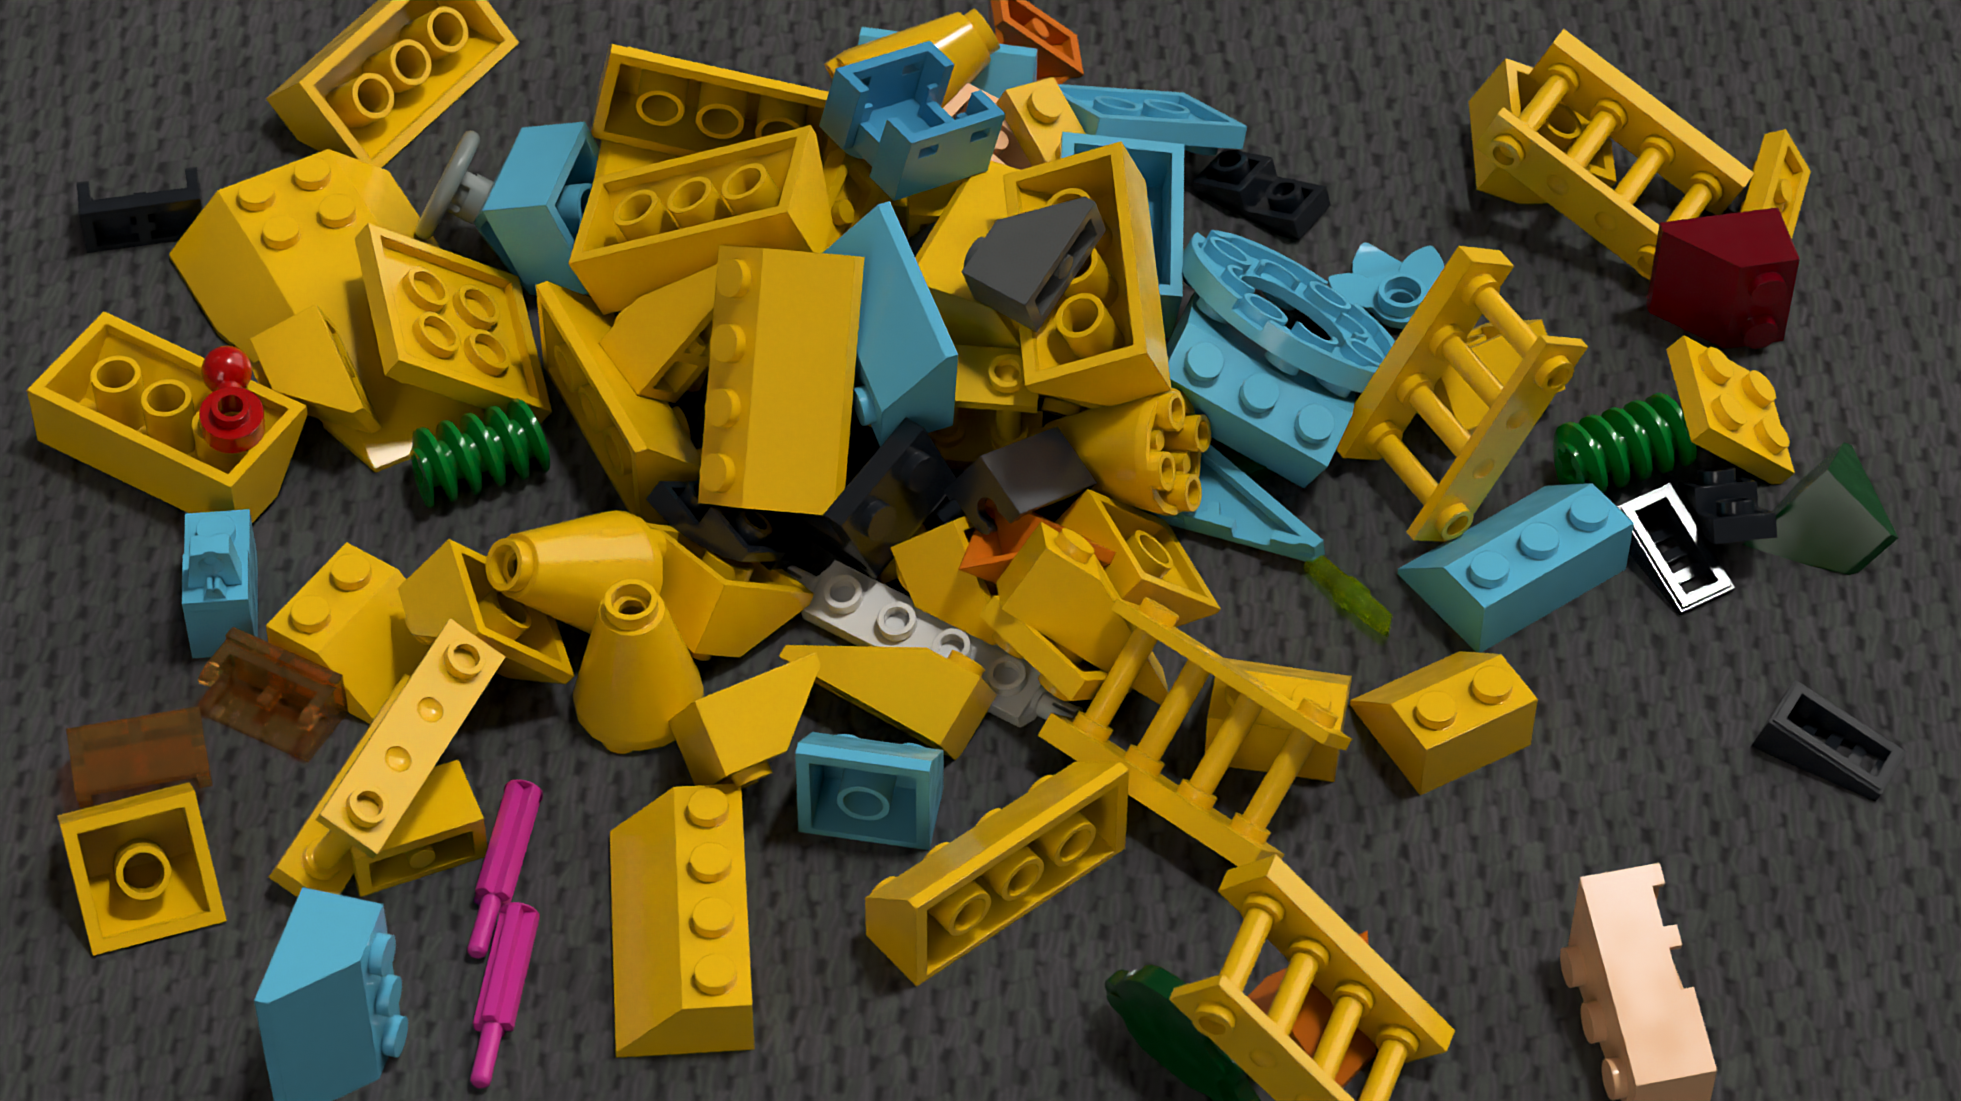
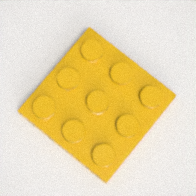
M367 223L354 239L384 375L401 383L411 384L444 395L452 400L462 401L483 409L495 405L505 414L508 403L518 398L529 406L541 424L552 412L519 276Z

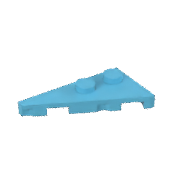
M1211 444L1205 452H1201L1199 479L1202 487V498L1197 510L1194 512H1180L1175 516H1163L1142 510L1165 520L1169 525L1313 564L1325 555L1322 538Z

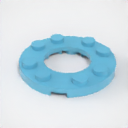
M1211 230L1207 238L1196 232L1183 251V281L1200 296L1196 302L1197 307L1204 314L1218 322H1229L1241 333L1267 350L1265 353L1266 359L1285 373L1297 375L1301 369L1315 376L1323 387L1341 397H1348L1351 391L1363 393L1368 382L1395 343L1392 336L1376 319L1357 303L1351 306L1341 294L1327 286L1328 281L1292 259L1264 245L1228 232ZM1255 289L1261 290L1271 302L1253 294ZM1274 304L1286 310L1292 311L1296 308L1324 329L1331 337L1330 340L1320 338L1298 321H1296L1291 330L1285 327L1288 321L1287 316Z

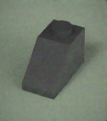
M1081 197L997 220L986 237L978 238L971 245L964 260V269L961 272L973 298L1029 329L1038 332L1106 232L1096 202L1087 197Z

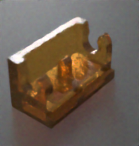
M232 627L225 635L226 640L209 659L199 675L198 683L210 688L198 704L199 714L309 763L348 714L343 675Z
M199 706L66 729L77 802L79 801L80 809L93 806L92 795L195 777L199 781L200 788L213 786L205 731Z

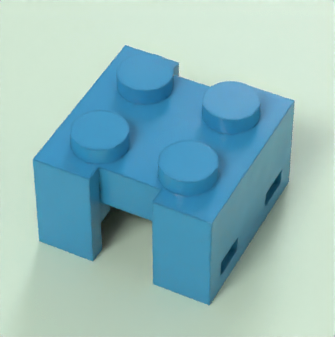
M927 41L836 68L819 127L845 153L855 158L865 159L872 166L869 177L895 201L987 171L1006 114L982 90L971 93L966 112L957 114L954 120L941 107L954 63L931 41Z

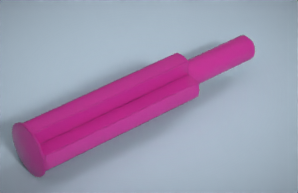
M511 780L504 787V795L475 889L474 901L479 905V910L467 947V952L473 958L479 959L487 955L499 911L503 905L512 901L538 808L543 799L542 790L536 784L526 780Z
M511 902L503 905L500 909L476 1008L473 1027L476 1031H481L470 1082L475 1087L481 1089L491 1084L501 1037H504L505 1031H514L540 920L538 911L524 903Z

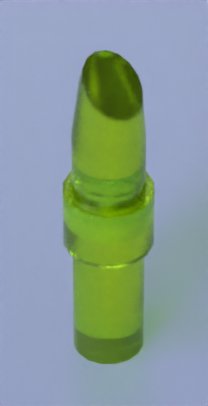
M1320 555L1313 561L1306 560L1303 567L1304 571L1332 594L1333 600L1349 614L1354 613L1365 624L1386 637L1390 636L1393 615L1371 596V591L1354 576H1348L1325 555Z

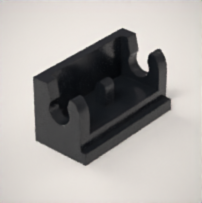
M197 166L185 168L187 187L149 193H146V191L137 192L133 195L93 200L90 195L89 181L77 182L78 210L86 252L92 253L179 241L203 210Z
M1056 426L981 455L944 490V493L950 501H957L978 531L989 535L998 529L994 519L985 510L986 498L991 499L996 504L998 512L1009 523H1013L1022 516L1046 506L1058 507L1066 503V498L1076 494L1081 495L1086 489H1091L1097 482L1059 427Z

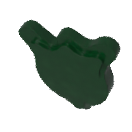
M1149 964L1139 971L1138 969L1131 972L1123 969L1118 970L1105 981L1104 985L1108 1003L1122 1017L1128 1031L1138 1045L1188 1087L1207 1095L1213 1101H1261L1246 1077L1247 1073L1208 1036L1199 1032L1194 1027L1192 1021L1169 1000L1174 988L1187 985L1179 977L1162 967Z

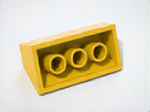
M378 0L270 94L266 100L297 140L320 152L330 149L382 168L519 42L487 0Z
M609 44L591 128L593 138L682 157L811 125L817 135L822 167L830 151L839 148L819 127L829 94L827 91Z
M809 125L596 177L568 264L602 314L606 315L622 311L638 297L718 263L719 245L823 253L826 249L833 220L817 135L814 129Z
M1121 141L1003 175L1007 217L1087 197L1096 202L1106 228V232L1038 332L1019 323L1024 380L1028 391L1105 406H1115L1149 395L1171 391L1146 181Z
M990 161L987 171L962 179L915 259L953 344L1021 349L1019 323L975 300L961 272L964 269V260L971 245L978 238L986 237L997 220L1007 218L1003 175L1019 171V169L994 161Z
M719 245L698 503L823 515L843 492L846 485L865 257Z
M549 281L537 284L536 295L543 366L629 513L642 518L646 523L669 524L651 506L646 498L659 481H696L700 474L702 448L696 450L691 442L689 425L683 411L679 406L671 408L667 401L638 396L601 347L599 342L614 325L616 319L614 313L603 315L591 297Z
M105 311L27 389L38 441L185 512L201 513L250 509L252 523L278 496L308 413L306 405L251 380L245 389L253 392L262 402L265 417V432L262 439L253 448L241 453L230 454L213 449L202 436L199 418L202 402L212 393L205 385L201 375L204 358ZM228 412L223 415L234 416L240 412Z
M1074 762L1055 775L1043 776L1031 786L1026 794L1003 809L996 808L989 811L978 821L975 827L950 843L943 842L938 844L928 852L921 862L898 877L891 876L881 881L872 890L870 895L865 897L866 935L916 987L1125 849L1129 769L1121 762Z
M717 784L673 787L610 831L616 1057L755 1050L741 786Z

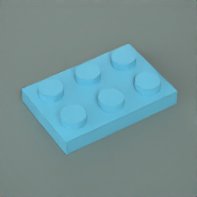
M1058 84L1086 134L1184 144V149L1189 152L1207 156L1217 155L1218 148L1243 149L1247 131L1246 125L1183 92Z

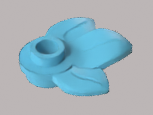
M1364 242L1360 245L1354 257L1352 273L1329 276L1328 284L1330 288L1341 294L1351 306L1357 303L1367 312L1373 313L1375 318L1389 327L1404 329L1443 270L1444 263L1440 254L1430 245L1414 251L1403 262H1400L1370 243Z

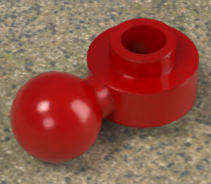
M233 346L217 347L206 355L201 367L202 379L205 385L212 391L200 406L201 432L206 443L213 449L223 453H241L253 448L262 439L265 432L264 409L260 399L253 392L245 389L252 378V364L248 356L242 350ZM228 412H240L234 416L223 415Z

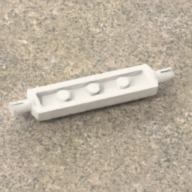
M836 560L818 576L792 565L787 568L788 571L786 572L814 593L810 605L801 611L803 619L856 646L927 647L945 658L948 657L951 650L964 654L985 668L981 678L997 694L987 712L1019 728L1033 721L1037 716L1047 720L1050 713L1075 718L1079 711L1083 712L1082 707L1060 700L1050 694L1038 681V676L1041 673L1025 658H1016L1005 652L997 644L991 645L916 608L911 597Z

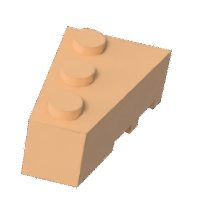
M1660 863L1580 877L1568 947H1563L1560 951L1561 969L1567 986L1569 988L1579 987L1584 1003L1581 1005V1021L1588 1042L1590 1044L1599 1042L1605 1059L1602 1061V1078L1610 1100L1711 1101L1717 1068L1694 987L1683 988L1670 950L1680 949L1682 942L1677 924L1665 927L1662 924L1657 898L1659 888L1664 886L1665 880Z

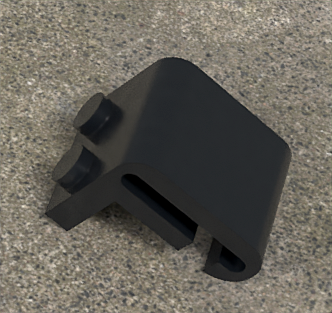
M852 404L846 485L843 492L823 515L775 512L794 530L864 575L877 579L894 559L890 547L909 540L947 496L944 490L956 477L925 428L906 417L880 447L872 427L860 424Z

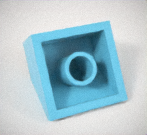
M817 732L810 733L798 742L795 752L798 832L930 850L944 788V750L925 748L914 743L896 744L860 739L849 734L832 735Z

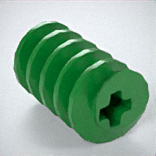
M1659 392L1647 397L1645 402L1634 400L1625 404L1623 409L1612 407L1603 411L1601 416L1591 414L1580 419L1579 423L1569 421L1558 426L1553 437L1552 447L1556 474L1562 485L1593 483L1602 493L1607 492V476L1614 486L1622 488L1629 484L1630 470L1638 480L1643 481L1651 477L1653 470L1652 462L1659 472L1665 474L1674 468V455L1679 463L1685 467L1694 463L1697 456L1696 444L1691 442L1682 409L1670 396Z
M518 398L508 403L506 414L495 405L488 407L484 411L483 422L477 415L471 412L464 414L460 419L459 430L453 422L443 420L437 424L435 437L425 427L417 428L413 432L412 449L410 450L412 469L419 493L428 508L434 507V488L441 486L452 502L458 500L459 480L465 479L472 491L478 494L482 492V473L488 472L498 487H501L506 483V466L512 465L522 480L529 478V459L536 458L546 473L550 470L549 448L540 423L529 406Z

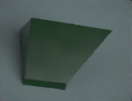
M1843 442L1801 479L1775 507L1773 512H1776L1777 538L1745 541L1742 545L1805 565L1851 575L1859 573L1894 543L1898 536L1852 445Z

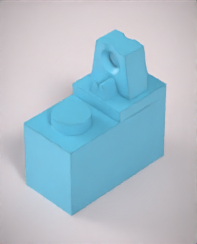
M250 509L185 514L184 554L182 560V607L192 658L258 654V555Z

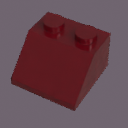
M1779 207L1660 222L1646 302L1649 313L1725 349L1741 346L1759 349L1773 342L1784 341L1800 258Z

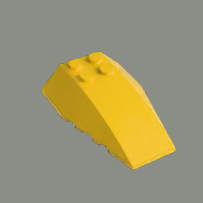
M326 149L217 190L171 250L169 256L217 335L228 345H234L242 350L250 359L251 364L259 359L250 338L314 304L325 313L339 332L382 428L371 434L323 419L319 420L323 422V427L377 473L411 459L412 436L417 428L425 427L435 437L437 424L440 421L449 420L459 430L460 419L464 414L471 412L477 415L483 422L485 409L462 401L452 400L444 395L411 384L401 383L384 375L354 238L367 223H371L429 245L440 247L433 236L428 240H422L417 237L415 230L420 217L388 170Z

